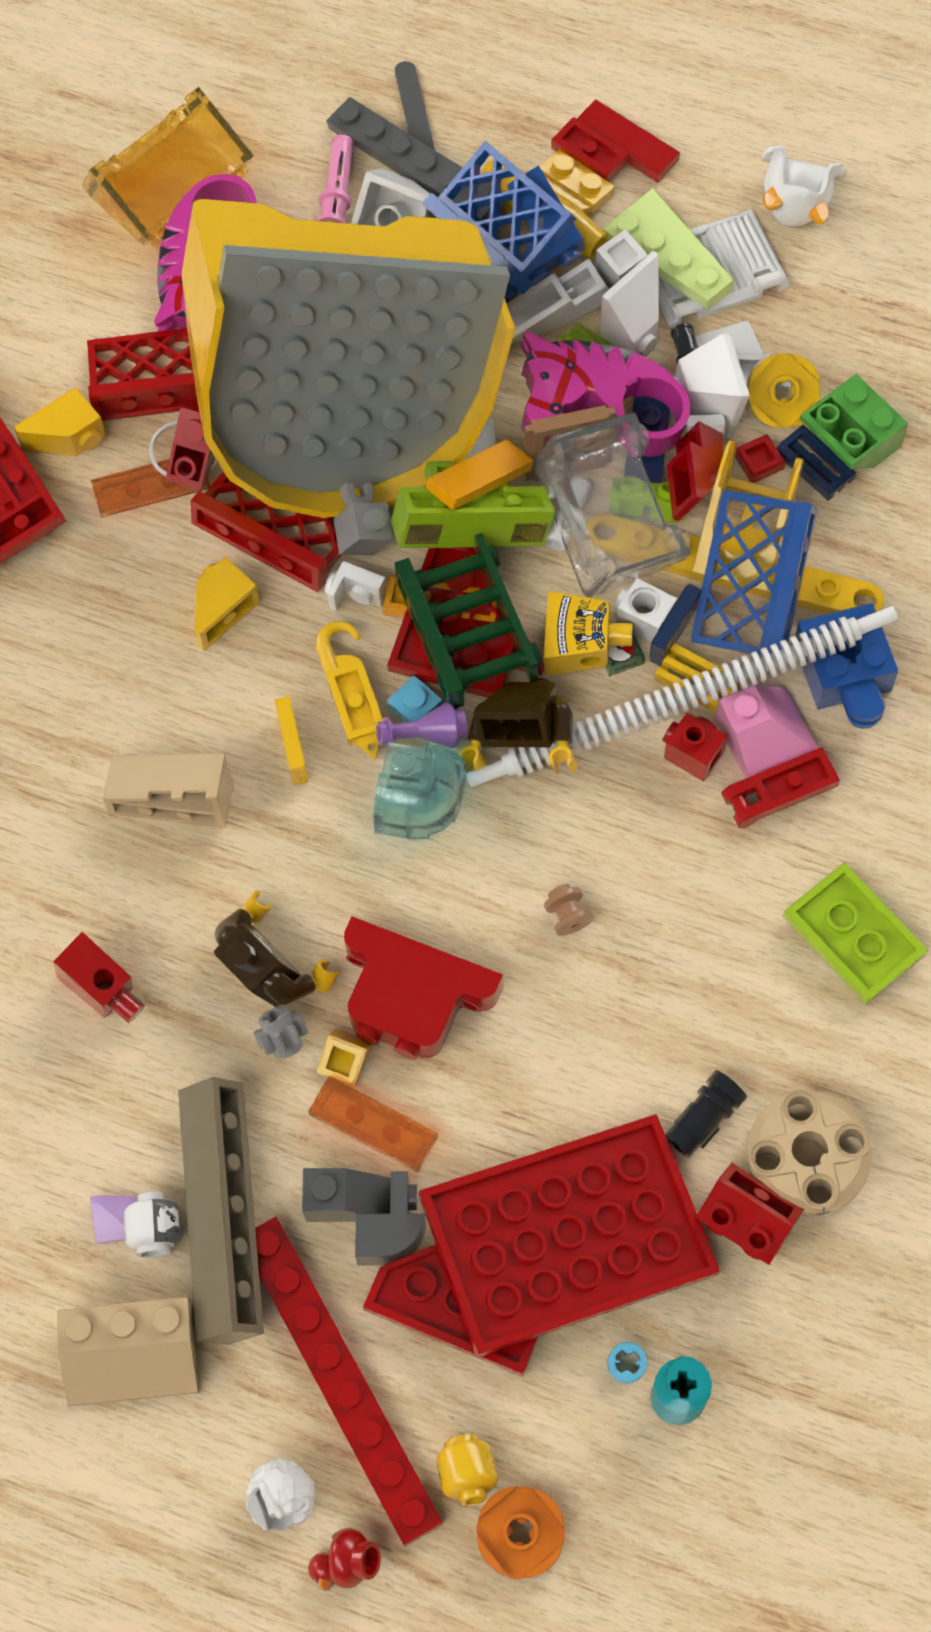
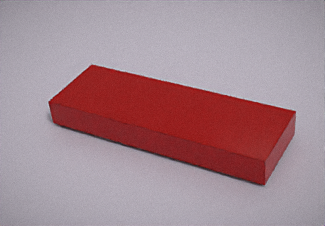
M597 99L577 118L628 151L629 162L627 164L657 183L679 161V151Z

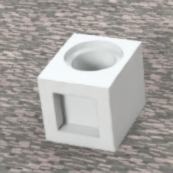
M625 229L596 250V270L611 288L647 256V253Z
M636 578L630 589L623 588L614 604V609L617 610L616 623H633V634L651 643L676 603L677 598ZM638 607H646L650 609L651 612L639 613L635 609Z

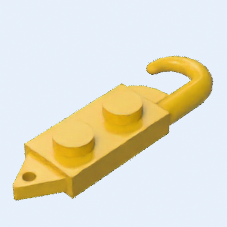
M333 621L326 624L318 632L316 650L349 746L355 745L376 761L380 748L376 737V723L383 721L363 662L353 655L335 656L330 643V638L337 632H347L354 640H359L360 634L357 628L348 622Z

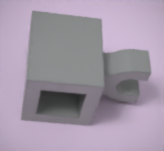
M345 483L340 487L341 498L347 505V508L334 518L339 555H373L393 540L388 504L371 503L374 493L372 483H365L359 488L361 497L355 494L353 483Z

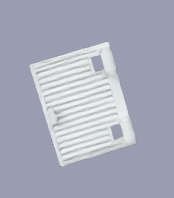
M752 209L689 229L732 277L733 290L708 311L659 277V307L669 327L672 328L681 324L682 317L695 313L699 319L762 298L763 290L775 286L778 292L789 289L791 285Z

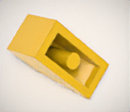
M76 387L14 426L20 446L27 452L78 456L85 450L95 448L102 439L107 437L101 417Z
M223 557L216 564L207 566L197 580L194 631L198 645L203 651L208 649L260 603L257 585L227 557Z

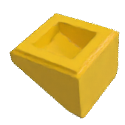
M334 1030L328 1035L316 1073L355 1087L373 1044L367 1043L357 1036L344 1031Z

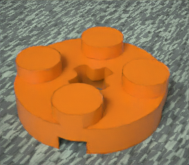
M518 1486L504 1488L492 1495L481 1509L476 1526L479 1551L489 1567L500 1575L513 1580L538 1577L548 1571L561 1554L565 1540L564 1518L554 1500L543 1491ZM517 1521L520 1525L526 1522L531 1524L532 1529L528 1533L531 1541L528 1544L524 1545L521 1541L516 1543L510 1541L509 1537L513 1533L510 1527L512 1522Z

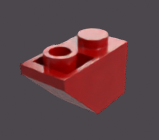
M191 401L180 408L165 480L202 490L214 463L215 456L204 440L198 402Z

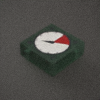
M634 633L633 646H609V661L605 668L609 677L645 663V656Z

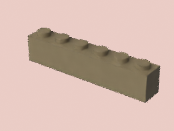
M211 1077L178 1090L196 1342L228 1345L264 1334L243 1082Z

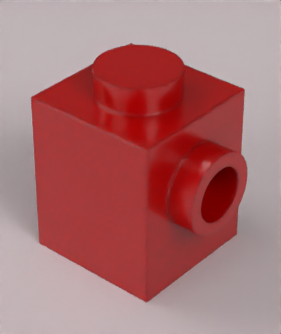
M687 712L680 723L675 721L671 723L662 739L666 743L664 759L704 782L725 752L728 736L717 730L716 726L707 718L695 717Z

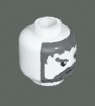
M160 1192L139 1194L138 1201L128 1205L124 1210L126 1245L130 1249L135 1250L137 1256L141 1258H156L169 1255L171 1248L175 1247L181 1240L180 1214L177 1204L164 1199L163 1193Z

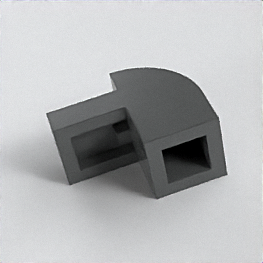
M391 1171L390 1214H356L355 1258L357 1265H386L413 1254L421 1244L426 1229L425 1213L409 1214V1210H417V1184H409L408 1171Z

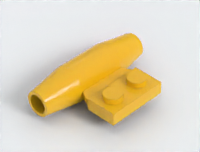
M559 149L539 167L563 207L576 218L574 225L583 238L585 251L581 252V256L594 260L596 259V250L608 241V235L586 214L592 215L611 199L615 186ZM490 160L483 167L480 174L493 171V160ZM515 176L501 179V192L508 191L507 184L514 181ZM506 201L507 203L503 208L509 214H512L513 201Z

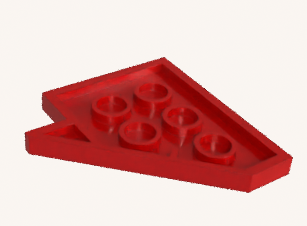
M474 547L428 548L421 571L423 573L475 555ZM482 569L441 582L446 584L451 590L427 587L431 594V599L428 603L434 602L437 605L457 598L458 595L469 594V592L462 591L470 587L480 589L489 587ZM491 602L464 611L465 613H470L469 619L461 618L463 612L455 616L441 619V624L437 626L441 636L447 634L449 637L493 623L473 619L475 614L490 616V612L495 615V622L503 618L498 606L496 609L492 606ZM407 609L387 663L388 671L408 677L416 676L419 680L439 685ZM506 634L454 652L455 656L451 657L455 669L461 667L462 670H466L517 651L510 634ZM543 662L538 665L539 676H542L544 672ZM524 667L517 668V670L525 671ZM509 671L468 685L469 689L464 692L489 698L506 683Z
M436 1244L379 1268L363 1305L364 1311L476 1357ZM539 1337L478 1358L523 1377Z

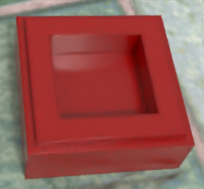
M768 434L736 448L735 459L751 483H756L785 469L786 462Z

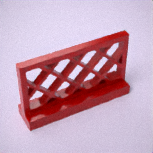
M187 328L87 340L90 386H88L89 400L102 421L178 412L191 401L198 402L192 361L189 359L191 357L190 346L181 353L170 348L175 342L185 341L189 344ZM149 346L153 348L144 358L133 353L138 347ZM112 350L117 353L106 363L97 357L96 352ZM162 354L173 360L164 369L152 364ZM125 359L136 364L127 374L116 369ZM181 366L192 371L191 373L172 375ZM145 370L155 375L154 378L135 380ZM108 375L119 380L115 383L99 384Z
M224 471L205 493L198 491L190 500L191 524L317 593L326 583V574L342 556L339 555L338 543L336 544V531L333 532L330 520H334L335 517L321 518L294 512L295 516L274 518L272 507L261 500L243 501L241 490L244 489L230 482ZM235 491L237 502L223 504L215 498L221 493ZM266 508L269 519L255 521L247 517L246 511ZM324 521L327 533L306 535L304 524ZM298 525L301 537L286 538L278 533L277 528ZM330 542L331 552L326 558L310 551V545Z

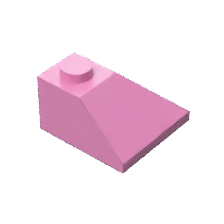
M754 685L718 700L715 721L721 732L728 736L727 744L745 778L818 749L785 687Z

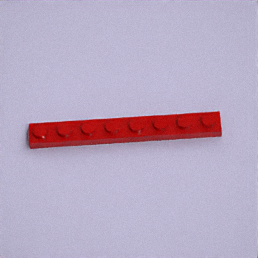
M277 1216L255 1228L259 1276L404 1547L443 1525V1522Z

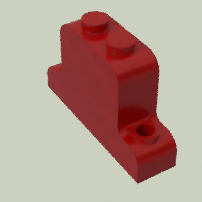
M351 916L344 931L347 951L346 959L350 963L363 968L347 1006L351 1025L357 1031L355 1035L370 1044L378 1045L379 1041L394 1046V1051L405 1058L416 1060L417 1056L422 1058L436 1056L441 1051L460 1008L464 1007L475 1012L487 1011L496 1005L503 990V974L356 917Z

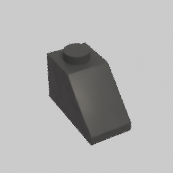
M303 1168L302 1212L306 1222H356V1214H390L391 1178L348 1168Z

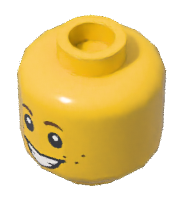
M465 1434L453 1437L444 1443V1448L437 1455L436 1465L441 1489L448 1498L460 1500L463 1506H472L484 1502L487 1499L486 1494L496 1487L498 1473L492 1448L487 1442L479 1440L477 1435Z

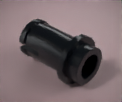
M681 323L676 325V329L673 328L670 334L678 353L676 358L678 364L679 359L696 350L699 346L692 324Z

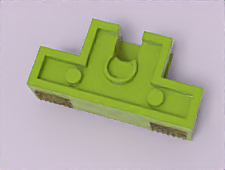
M427 461L424 470L426 480L428 481L429 477L453 466V462ZM507 482L455 510L450 509L427 490L426 487H400L391 518V525L400 548L475 547V535L480 533L483 534L487 546H545L555 515V509L545 486H509Z

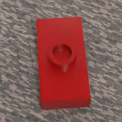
M572 117L551 139V149L556 152L560 149L608 182L629 162L628 151L575 117Z

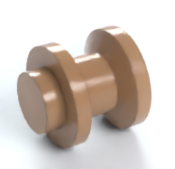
M569 884L554 888L548 893L549 898L545 901L544 908L548 913H556L559 918V922L554 927L557 935H569L583 929L593 921L594 916L590 910H581L578 901L583 897L579 887L571 888Z

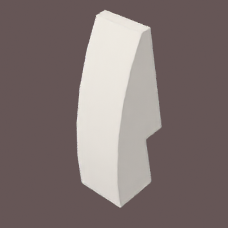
M587 259L560 278H557L555 273L551 274L528 289L525 294H521L507 303L515 326L512 343L523 341V334L526 331L537 336L547 333L584 316L602 305V296L609 289L590 259Z

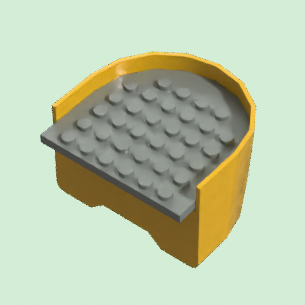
M200 199L193 203L182 268L191 361L204 440L231 482L270 507L321 518L336 517L347 508L340 493V487L345 483H353L354 492L359 497H361L359 488L365 483H372L374 493L371 503H387L388 507L395 505L400 487H426L427 480L424 470L427 461H452L455 465L470 454L493 410L515 332V326L504 299L510 279L509 271L505 266H492L480 232L475 225L462 220L405 216L384 227L298 220L265 204L210 199Z

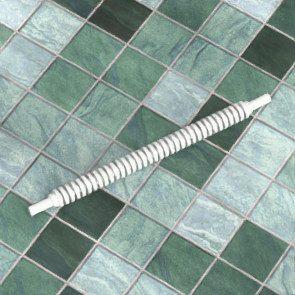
M890 606L857 620L854 617L846 619L843 616L838 618L839 627L835 620L828 622L829 631L826 625L823 624L819 626L820 634H818L815 628L809 630L810 638H808L806 632L800 633L801 642L798 641L796 636L790 637L791 646L788 645L786 640L780 641L781 650H779L776 643L770 645L771 654H769L766 647L760 649L761 658L754 651L750 653L752 661H749L747 655L741 657L742 665L739 664L737 659L731 660L733 669H730L727 663L721 664L723 673H720L716 666L711 668L712 677H710L707 670L702 672L704 679L702 681L698 674L693 675L694 684L692 685L688 678L683 679L684 688L682 689L678 682L673 683L674 692L672 693L669 686L663 687L664 696H661L659 690L653 691L654 700L651 699L649 693L643 695L646 702L644 704L641 703L639 697L635 698L636 707L632 708L630 701L624 703L626 711L622 712L620 705L614 707L616 715H612L610 709L604 710L607 716L606 719H603L599 712L595 714L597 719L595 723H593L591 716L585 718L588 726L583 727L581 720L576 721L578 730H573V743L569 744L568 748H575L576 754L579 755L582 753L580 745L584 744L586 751L592 749L590 741L594 740L596 747L602 746L600 737H604L607 744L612 742L609 736L611 733L614 734L616 740L621 738L619 733L621 729H623L625 736L630 735L631 732L628 726L632 725L634 731L637 732L641 730L638 724L641 721L644 728L650 727L649 718H652L654 724L660 723L659 714L662 715L664 721L670 719L669 710H671L674 717L680 715L677 708L681 706L683 713L689 711L687 705L689 702L693 709L699 707L697 699H700L703 705L709 704L707 695H710L713 702L719 700L717 691L724 698L728 696L726 689L728 687L732 694L738 692L736 686L738 683L741 689L744 690L748 688L746 680H749L751 686L758 684L756 676L759 677L761 682L767 681L766 672L769 673L771 679L777 677L776 668H778L781 675L787 673L786 664L791 671L797 669L796 660L800 667L807 665L806 656L809 662L813 663L816 661L815 653H817L820 659L826 658L824 649L827 650L830 656L836 654L834 645L837 646L840 652L846 650L845 641L849 648L856 646L855 641L862 639V634L898 621L897 613L894 607ZM553 743L550 748L529 747L527 750L525 747H518L520 752L517 754L514 748L510 747L508 748V753L501 755V760L486 765L479 771L473 770L466 773L470 787H476L506 774L509 777L517 774L519 778L523 777L522 768L526 767L528 774L533 773L532 764L536 763L538 770L544 768L541 762L544 759L547 765L551 766L548 757L552 749L556 747V744Z

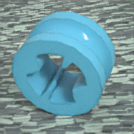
M631 1342L620 1343L609 1354L607 1361L608 1370L611 1376L618 1382L625 1384L634 1383L646 1371V1354L637 1344ZM621 1352L626 1356L632 1353L637 1355L639 1361L634 1365L639 1367L638 1371L634 1374L628 1370L620 1373L615 1366L620 1362V1360L615 1359L616 1356Z

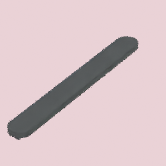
M400 62L395 67V76L408 132L411 136L435 150L416 68L411 62Z

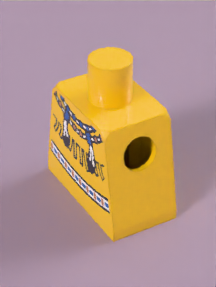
M548 591L543 656L546 675L606 668L609 666V646H633V623H611L610 603L606 600Z

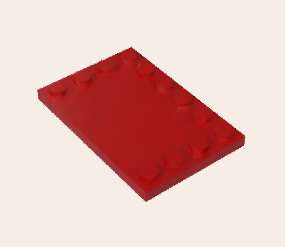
M657 1114L422 1189L418 1194L476 1358L717 1276L720 1272L701 1222L696 1218V1210Z

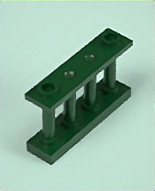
M482 533L475 535V555L423 573L420 569L414 571L409 558L394 562L396 582L444 699L449 704H452L454 709L464 706V691L469 689L468 685L524 667L530 682L538 680V665L542 664L539 648L535 642L529 643L498 572L497 567H500V561L494 545L487 546ZM482 569L489 587L437 605L434 602L428 603L424 592L428 591L427 587ZM494 601L496 602L503 619L449 637L447 634L441 636L437 626L441 624V619ZM510 634L517 652L466 670H462L461 667L455 669L451 657L455 656L454 652Z

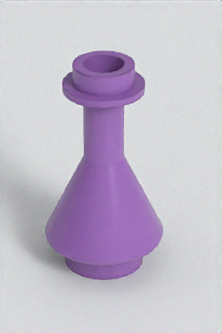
M448 702L443 703L414 722L392 724L389 717H384L383 721L376 723L378 744L380 746L386 745L388 749L393 747L394 740L414 737L453 749L457 746L458 740H463L467 736V722L463 709H454L453 705Z

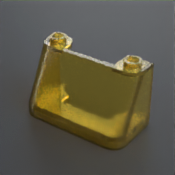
M197 87L184 98L187 102L186 104H182L176 110L170 111L163 121L120 154L111 156L107 163L103 159L92 167L82 184L87 194L142 245L150 242L154 247L162 241L164 230L173 210L182 197L198 182L218 174L234 175L242 179L250 171L246 165L252 160L254 155L200 87Z

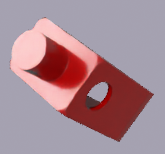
M81 932L53 961L57 978L104 1018L114 1010L129 1024L145 1007V1004L130 992L133 988L132 977L85 933ZM102 983L112 984V986L106 990H101L97 988Z

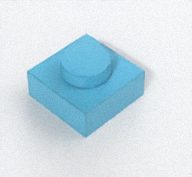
M416 676L410 678L387 700V707L405 723L417 721L442 705V699Z

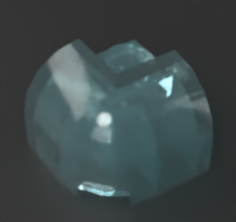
M388 742L382 772H379L373 815L375 833L414 840L429 839V836L444 831L452 822L455 823L461 809L467 779V763L465 759L451 749L428 742L426 748Z

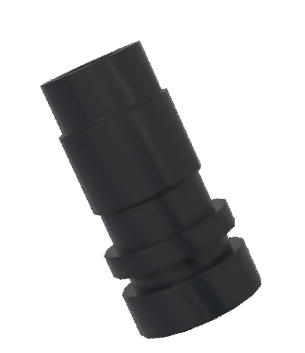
M715 1070L707 1079L706 1083L708 1086L702 1085L697 1091L699 1096L686 1107L674 1121V1125L665 1134L667 1141L687 1158H690L699 1147L703 1149L720 1130L718 1128L719 1123L724 1118L729 1119L734 1114L732 1108L738 1109L747 1099L746 1093L731 1078L718 1070Z

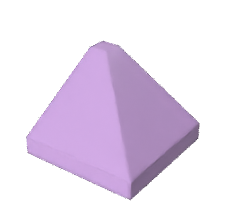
M90 1196L96 1243L125 1241L124 1210L128 1205L137 1202V1197Z

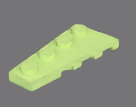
M653 188L603 228V231L608 235V241L626 229L647 255L652 251L656 252L659 259V277L708 311L733 290L732 277Z

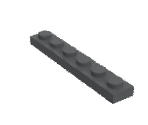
M351 97L326 120L329 130L337 135L351 137L354 140V146L401 176L415 181L428 193L432 192L437 198L462 169L458 164ZM488 183L479 184L478 198L491 195L492 186ZM469 187L462 188L452 201L454 203L468 201ZM506 201L500 203L499 210L507 203ZM490 205L477 208L476 222L490 219Z

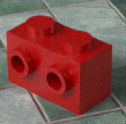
M731 1162L718 1178L696 1218L705 1223L707 1228L713 1233L725 1236L740 1246L751 1258L761 1260L770 1265L805 1209L779 1196L762 1181Z

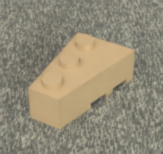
M225 753L112 755L103 801L110 815L226 828L233 781Z

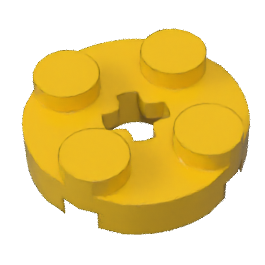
M776 353L760 360L749 373L746 384L750 395L747 403L753 416L769 427L786 429L802 425L803 422L800 420V415L821 399L820 377L816 368L807 359L797 354ZM787 381L790 382L789 392L792 396L788 400L783 397L778 400L775 397L777 392L775 385L777 383L784 384Z

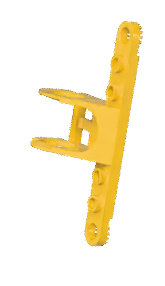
M729 440L721 460L701 538L610 514H600L589 521L586 528V541L594 552L616 556L624 561L703 581L723 489L794 502L804 459L796 457L786 491L730 477L735 460L737 442ZM747 504L740 524L753 515ZM753 504V506L758 512L760 505ZM780 510L774 533L786 526L789 510ZM731 522L734 527L739 525L737 523ZM754 523L739 532L749 550L768 538L764 530L753 528ZM725 524L723 535L730 531L727 524ZM606 526V528L610 527V530H613L616 534L613 539L603 541L598 539L594 533L596 530H599V527L602 529ZM784 535L776 540L780 546ZM735 536L721 544L719 552L726 566L745 554ZM772 543L753 555L764 573L778 564V551ZM747 559L730 571L741 588L760 576L750 559ZM718 561L715 573L722 569ZM805 566L797 607L830 614L857 607L854 603V598L864 594V596L868 595V598H872L871 600L874 601L876 612L883 609L884 595L872 583ZM775 573L768 578L772 585L774 582ZM726 574L713 582L714 585L736 590ZM764 581L746 592L770 599L771 592Z

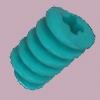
M680 1356L677 1359L670 1360L660 1368L655 1377L650 1398L653 1410L660 1419L669 1424L684 1425L691 1423L700 1416L711 1395L712 1388L710 1374L705 1366L692 1357ZM676 1385L681 1386L682 1392L688 1394L686 1398H680L679 1391L673 1390Z

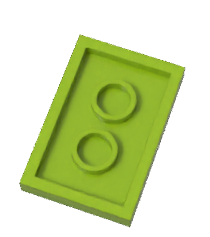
M845 862L789 906L783 913V917L865 1005L870 1003L924 958L928 952V949Z

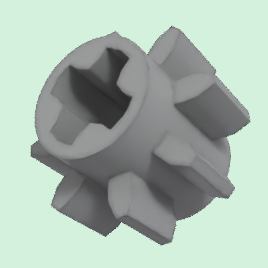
M276 1007L265 1012L259 1018L262 1028L253 1032L260 1049H264L266 1055L273 1053L279 1059L290 1057L299 1052L303 1047L300 1037L309 1033L302 1016H298L296 1010L289 1013L286 1007Z

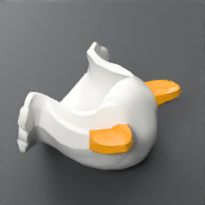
M771 146L765 149V152L762 153V161L770 162L764 179L765 193L762 198L764 208L769 210L775 220L784 226L799 227L812 220L817 224L823 225L828 219L829 212L827 206L834 194V179L845 177L846 169L841 167L840 163H830L828 167L786 158L783 146Z

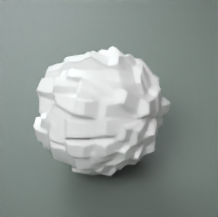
M279 1458L263 1464L252 1473L249 1481L248 1490L246 1491L248 1497L246 1510L252 1517L254 1524H259L264 1531H279L292 1524L302 1523L312 1515V1508L316 1502L315 1482L294 1461Z

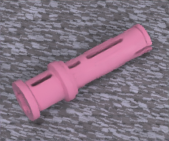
M336 135L332 139L326 189L319 196L321 214L317 217L316 221L347 223L345 220L346 211L351 206V197L347 189L352 150L354 148V140L347 135ZM339 164H341L340 176L337 175Z

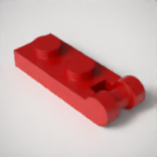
M823 747L736 782L726 787L721 792V795L727 805H732L735 811L733 818L738 828L741 829L753 825L761 818L838 787L840 779ZM755 793L759 802L749 806L745 797Z

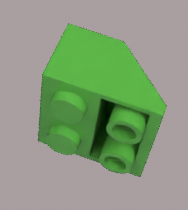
M857 373L800 415V420L851 470L874 468L902 446L908 422Z

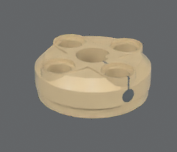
M804 1089L793 1090L770 1103L759 1114L750 1131L747 1146V1161L750 1174L762 1181L779 1196L805 1209L801 1216H821L843 1208L858 1195L869 1174L872 1160L869 1131L858 1114L849 1105L829 1094ZM802 1104L810 1110L811 1116L807 1120L797 1121L789 1115L788 1109L793 1105ZM845 1137L857 1138L862 1144V1150L856 1154L846 1153L841 1149L839 1141ZM771 1153L778 1158L779 1165L773 1170H763L756 1164L755 1160L760 1154ZM813 1186H822L829 1191L831 1198L826 1203L816 1204L808 1198L807 1191Z

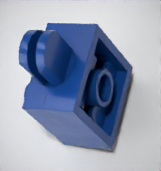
M873 603L799 621L795 636L801 642L800 633L806 632L808 638H810V629L815 628L818 634H820V625L825 624L829 631L828 622L835 620L839 627L838 618L843 616L846 619L854 617L857 620L875 613L876 609ZM882 627L862 634V639L855 641L856 646L849 648L845 641L846 650L841 652L834 645L836 654L831 656L824 649L826 658L820 659L817 653H815L816 661L810 663L807 656L805 657L807 665L802 668L817 710L843 704L850 723L854 727L861 729L871 728L881 720L885 709V703L881 694L892 691L898 674L897 665Z

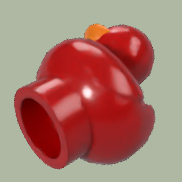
M344 1528L332 1535L333 1541L331 1542L329 1553L322 1552L316 1554L311 1558L308 1566L309 1576L314 1582L320 1584L323 1591L330 1590L333 1583L341 1588L348 1589L356 1587L364 1579L371 1580L377 1575L381 1563V1553L378 1545L374 1542H368L360 1531Z

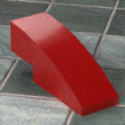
M700 421L679 440L676 445L677 455L667 464L672 519L678 522L712 489L716 482L723 457L722 433Z

